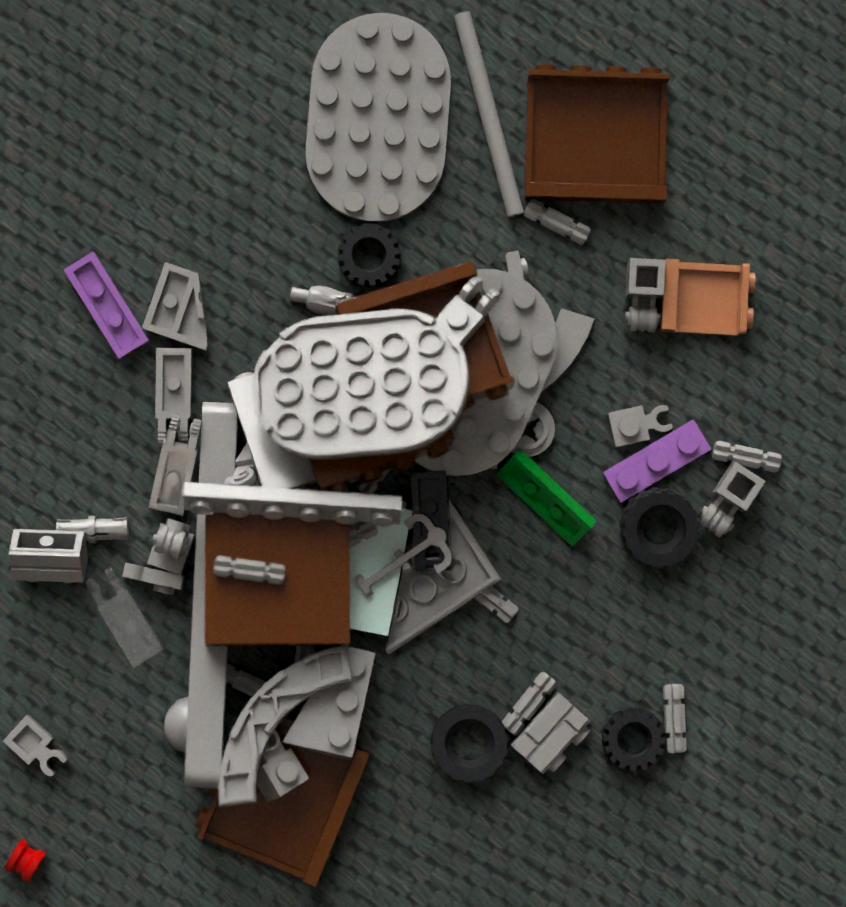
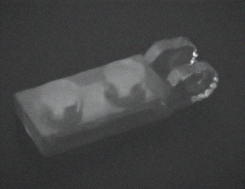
M109 567L104 570L106 579L118 595L107 601L102 594L101 587L93 578L86 581V585L98 604L97 609L130 664L135 668L163 651L164 647L129 589H125L114 569Z

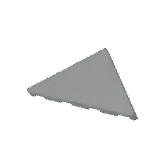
M424 468L422 472H431V470ZM450 499L453 570L442 571L438 574L434 568H429L428 572H416L415 557L408 561L411 568L405 571L402 567L400 586L395 600L389 639L385 649L388 654L396 651L502 580ZM413 527L411 528L405 553L414 548ZM431 545L427 548V553H439V546Z

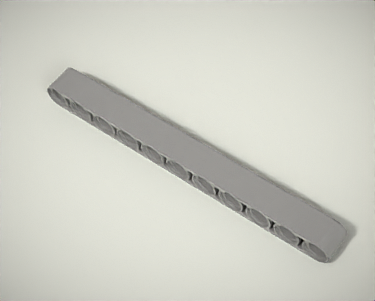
M203 402L199 483L224 485L225 479L232 476L236 470L238 414L234 403ZM197 514L185 787L219 789L224 745L228 646H205V515Z

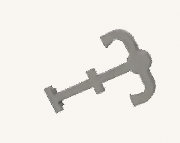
M415 514L404 520L403 522L410 530L415 522H423L429 531L428 539L404 555L400 549L394 552L397 559L368 579L364 580L361 574L354 577L367 598L374 594L370 589L371 585L401 565L405 571L411 568L408 561L431 545L439 546L444 553V561L433 564L434 569L438 574L447 569L452 562V553L445 543L447 538L445 531L435 527L431 520L422 514Z

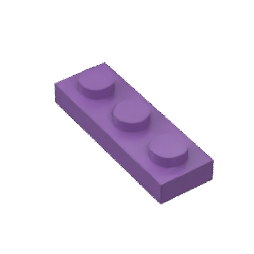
M95 252L89 253L64 269L67 277L120 360L150 342Z
M693 419L604 471L603 475L621 503L710 451L711 448Z

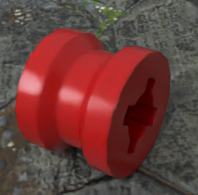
M22 838L10 855L4 870L9 873L16 872L20 874L22 880L29 883L47 853L41 849L34 850L29 846V842Z

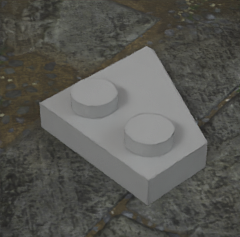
M165 262L142 329L207 351L209 345L199 274Z

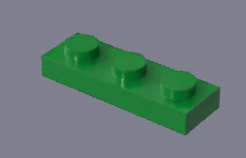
M521 449L496 474L572 547L597 522Z

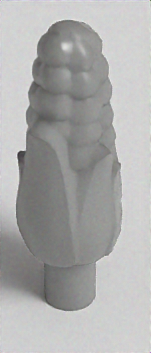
M313 286L310 290L292 287L290 301L305 303L307 309L321 315H336V303L355 298L353 293L337 291L326 286Z

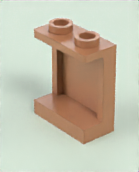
M665 259L664 296L660 301L661 322H659V332L743 337L747 329H752L754 310L748 307V294H754L755 273H750V264L679 262L680 259Z

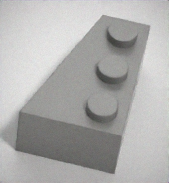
M348 647L352 682L339 684L311 695L284 738L282 745L351 760L375 653Z

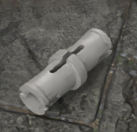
M88 516V519L79 520L57 519L56 530L85 531L86 541L88 540L89 544H96L97 540H128L129 520L128 517L97 519V516Z

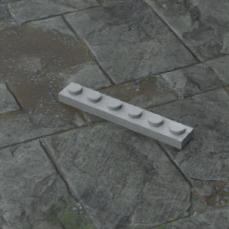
M184 482L183 504L184 510H189L198 515L220 512L227 513L232 517H245L248 514L263 515L265 518L272 520L284 517H298L306 522L329 519L341 524H353L356 521L386 527L392 524H400L402 496Z

